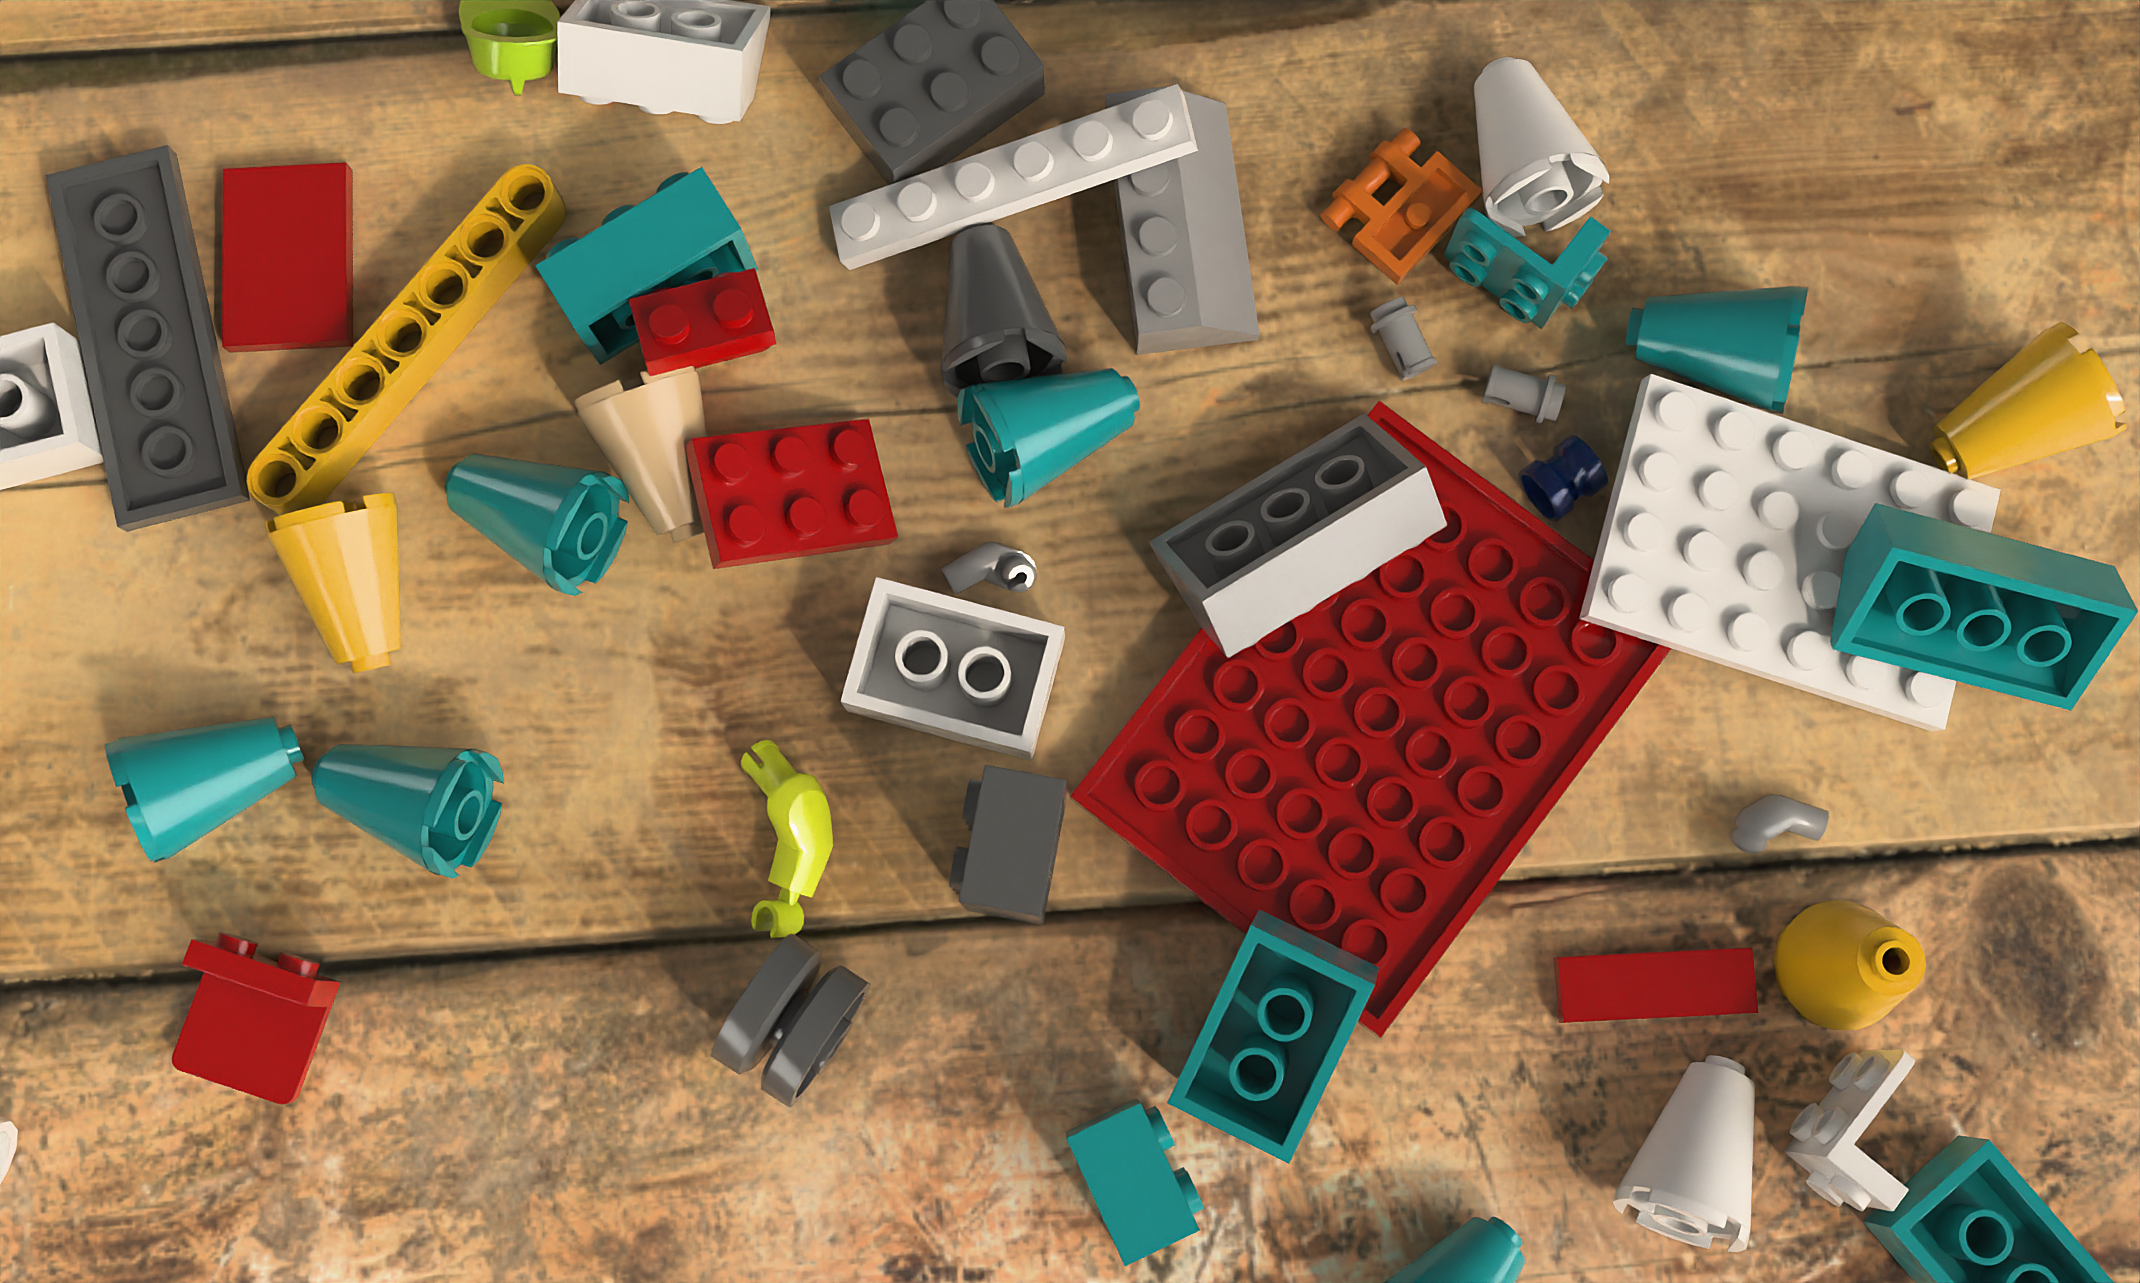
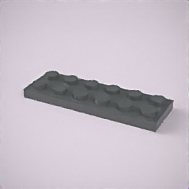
M166 145L46 175L117 527L129 532L250 501L177 154Z

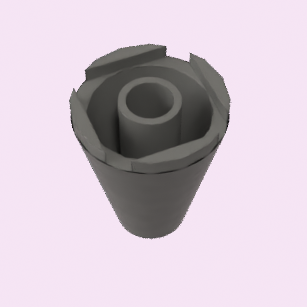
M990 222L962 231L952 240L950 246L941 373L945 388L955 397H958L961 389L973 384L1062 374L1061 363L1063 361L1067 362L1065 344L1009 231Z

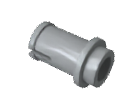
M1404 297L1391 300L1370 313L1374 321L1370 329L1374 334L1380 333L1399 372L1398 376L1401 381L1413 378L1438 364L1436 358L1432 356L1413 317L1418 311L1416 306H1408Z
M1493 363L1485 386L1482 403H1491L1534 415L1535 422L1540 424L1544 418L1556 421L1564 398L1566 385L1555 382L1556 376L1549 374L1546 380L1502 368Z

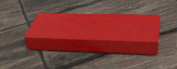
M1752 947L1553 958L1559 1023L1759 1013Z

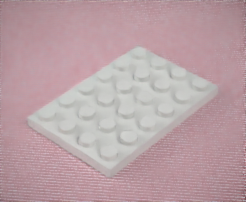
M1650 374L1641 379L1579 619L1932 732L1945 730L1956 681L1832 649L1830 639L1845 556L1875 503L1991 533L2001 489L1970 479L1967 480L1964 477L1952 473L1949 474V472Z

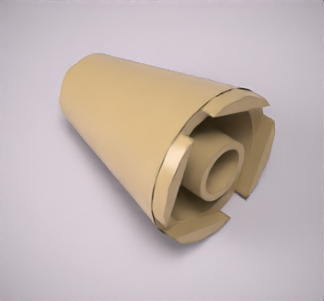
M694 366L654 376H649V372L646 370L640 372V377L623 383L620 380L588 392L574 401L578 411L577 415L618 477L623 481L627 491L656 535L670 532L673 543L704 533L684 448L692 438L707 437L699 374L695 371Z

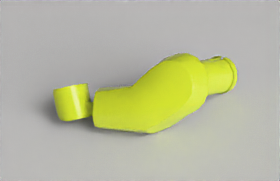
M763 740L751 746L752 750L763 762L758 764L746 752L742 757L741 767L747 775L753 778L768 797L767 814L778 837L768 881L782 888L778 900H763L757 903L752 912L751 923L756 931L771 930V938L787 937L790 933L795 935L804 925L803 909L797 901L800 894L813 897L833 848L832 823L829 805L817 778L811 774L797 773L773 741Z

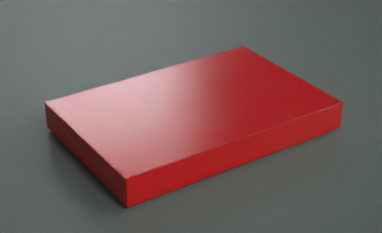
M346 162L224 168L222 347L229 353L352 347L353 170Z

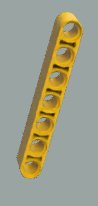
M521 164L505 172L259 453L248 469L246 480L249 492L257 501L279 515L321 505L550 241L565 221L566 206L558 189L543 169L531 164ZM533 193L545 194L543 201L535 209L528 211L520 210L523 199ZM496 238L504 239V244L497 254L487 258L480 257L483 245L489 240ZM453 285H463L462 294L455 302L447 305L439 304L444 290ZM411 332H422L421 341L417 347L405 353L399 352V344L403 337ZM380 378V387L377 393L370 399L358 400V392L362 384L370 379ZM338 425V436L335 441L326 448L318 449L317 439L320 433L329 426ZM295 473L296 483L292 491L286 496L277 498L275 491L279 480L286 474Z

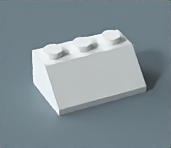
M575 0L557 21L558 92L577 95L580 100L589 104L602 105L615 101L638 105L642 111L651 114H667L677 111L698 115L701 120L713 124H725L732 121L740 122L754 99L770 21V6L732 0Z

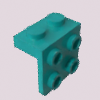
M1467 208L1456 224L1444 256L1450 262V269L1460 280L1474 287L1482 285L1500 299L1501 307L1511 317L1522 323H1530L1531 321L1542 329L1562 303L1573 309L1593 283L1594 277L1608 259L1599 250L1611 233V230L1590 216L1552 265L1473 208Z

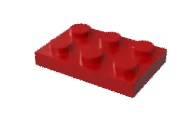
M869 419L692 438L684 446L713 569L889 545L898 538Z

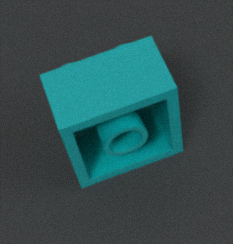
M1136 1098L1066 1132L1069 1146L1124 1266L1200 1231L1193 1214L1205 1208L1185 1168L1182 1167L1175 1171L1171 1169L1164 1151L1175 1146V1143L1156 1106L1144 1110L1141 1102Z

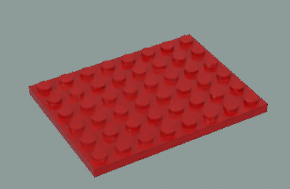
M1378 401L1367 416L1426 466L1447 526L1424 539L1418 546L1404 551L1371 571L1365 578L1351 583L1318 603L1309 612L1295 617L1262 637L1256 644L1242 649L1229 658L1225 656L1201 628L1073 791L1070 799L1243 934H1247L1258 910H1262L1379 967L1376 984L1358 1023L1377 1038H1381L1672 648L1579 619L1594 560L1381 401Z

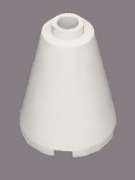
M1504 57L1489 63L1474 83L1486 217L1513 237L1526 236L1523 226L1542 222L1545 232L1558 229L1580 218L1599 203L1604 196L1600 185L1603 181L1609 184L1610 176L1606 166L1530 62L1512 57Z
M1714 1055L1707 1056L1705 1062H1693L1689 1065L1616 1189L1613 1204L1617 1211L1622 1214L1626 1205L1629 1204L1639 1210L1636 1219L1637 1224L1669 1238L1694 1246L1710 1249L1712 1238L1717 1237L1730 1239L1727 1252L1746 1250L1751 1227L1755 1083L1744 1075V1066L1731 1059Z

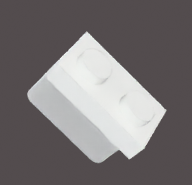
M1863 1050L1859 1054L1851 1052L1846 1055L1830 1074L1829 1082L1834 1086L1819 1106L1816 1103L1807 1106L1798 1115L1789 1132L1794 1138L1783 1152L1811 1174L1806 1183L1816 1193L1838 1207L1843 1202H1846L1860 1211H1863L1866 1207L1894 1211L1909 1191L1907 1187L1854 1145L1913 1067L1915 1059L1905 1050Z

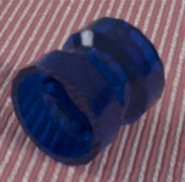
M1570 435L1553 448V455L1545 461L1535 460L1518 473L1519 481L1528 499L1545 518L1552 522H1557L1573 510L1574 501L1581 496L1591 498L1608 485V476L1600 459L1582 439L1575 435Z

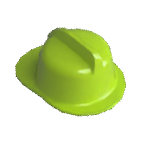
M460 1L458 13L462 32L466 35L473 65L480 74L493 79L509 81L514 96H521L525 81L539 79L551 73L558 46L557 21L560 19L559 10L553 1Z

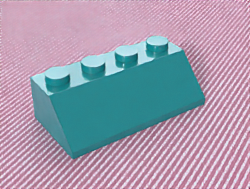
M1875 503L1845 556L1830 643L1833 650L2072 710L2138 613V610L2115 566Z

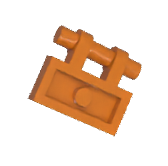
M1403 128L1391 142L1383 140L1369 155L1371 162L1354 180L1346 179L1332 193L1334 201L1320 214L1323 222L1334 231H1339L1351 217L1359 219L1365 226L1354 236L1352 246L1396 285L1450 231L1465 210L1471 208L1483 193L1479 186L1438 150L1422 167L1417 165L1409 157L1417 150L1421 142L1407 128ZM1388 179L1395 180L1402 188L1383 206L1372 195Z

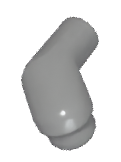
M992 541L976 547L940 568L955 595L982 580L1013 592H1024L1033 586L1037 575L1035 563L1029 555L1023 551Z
M1767 795L1743 808L1735 818L1736 827L1732 832L1731 838L1737 848L1750 854L1760 853L1765 850L1767 840L1775 838L1784 831L1819 841L1826 830L1829 812L1782 795Z

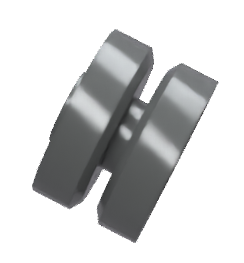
M792 933L779 943L753 977L723 1025L711 1052V1057L737 1074H743L754 1069L772 1046H774L775 1048L761 1075V1089L788 1107H792L798 1101L817 1074L820 1075L836 1054L851 1029L852 1020L871 985L860 976L840 965L829 970L809 994L808 991L821 966V951Z

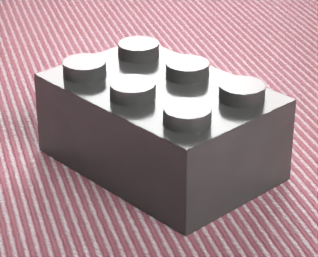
M927 0L819 76L826 105L888 185L944 166L1045 94L1044 64L993 0Z
M985 765L982 781L969 780L962 819L966 820L965 825H968V830L972 831L969 848L956 847L949 887H953L952 890L956 891L957 895H960L959 902L967 911L1043 925L1067 801V780Z

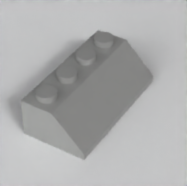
M1168 86L1106 94L1105 109L1167 88ZM1186 91L1182 92L1185 96L1198 151L1113 180L1137 355L1254 341L1260 338L1226 103Z
M1364 413L1149 543L1201 628L1225 656L1229 658L1242 649L1256 644L1262 637L1295 617L1309 612L1318 603L1351 583L1365 578L1371 571L1404 551L1418 546L1424 539L1446 527L1447 522L1426 466Z

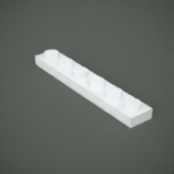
M1176 84L831 205L829 209L840 262L849 270L1196 152L1198 148L1185 96L1179 85Z

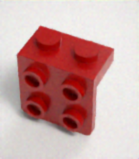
M755 268L740 272H724L708 280L676 288H659L648 295L629 299L649 376L694 366L696 369L763 352L770 348V346L776 345L774 329Z
M219 932L216 941L191 939L182 965L204 973L172 1054L173 1066L181 1072L282 1105L294 1102L302 1089L341 982L317 974L320 966L319 963L297 955L281 952L277 961L255 954L258 943L240 936Z

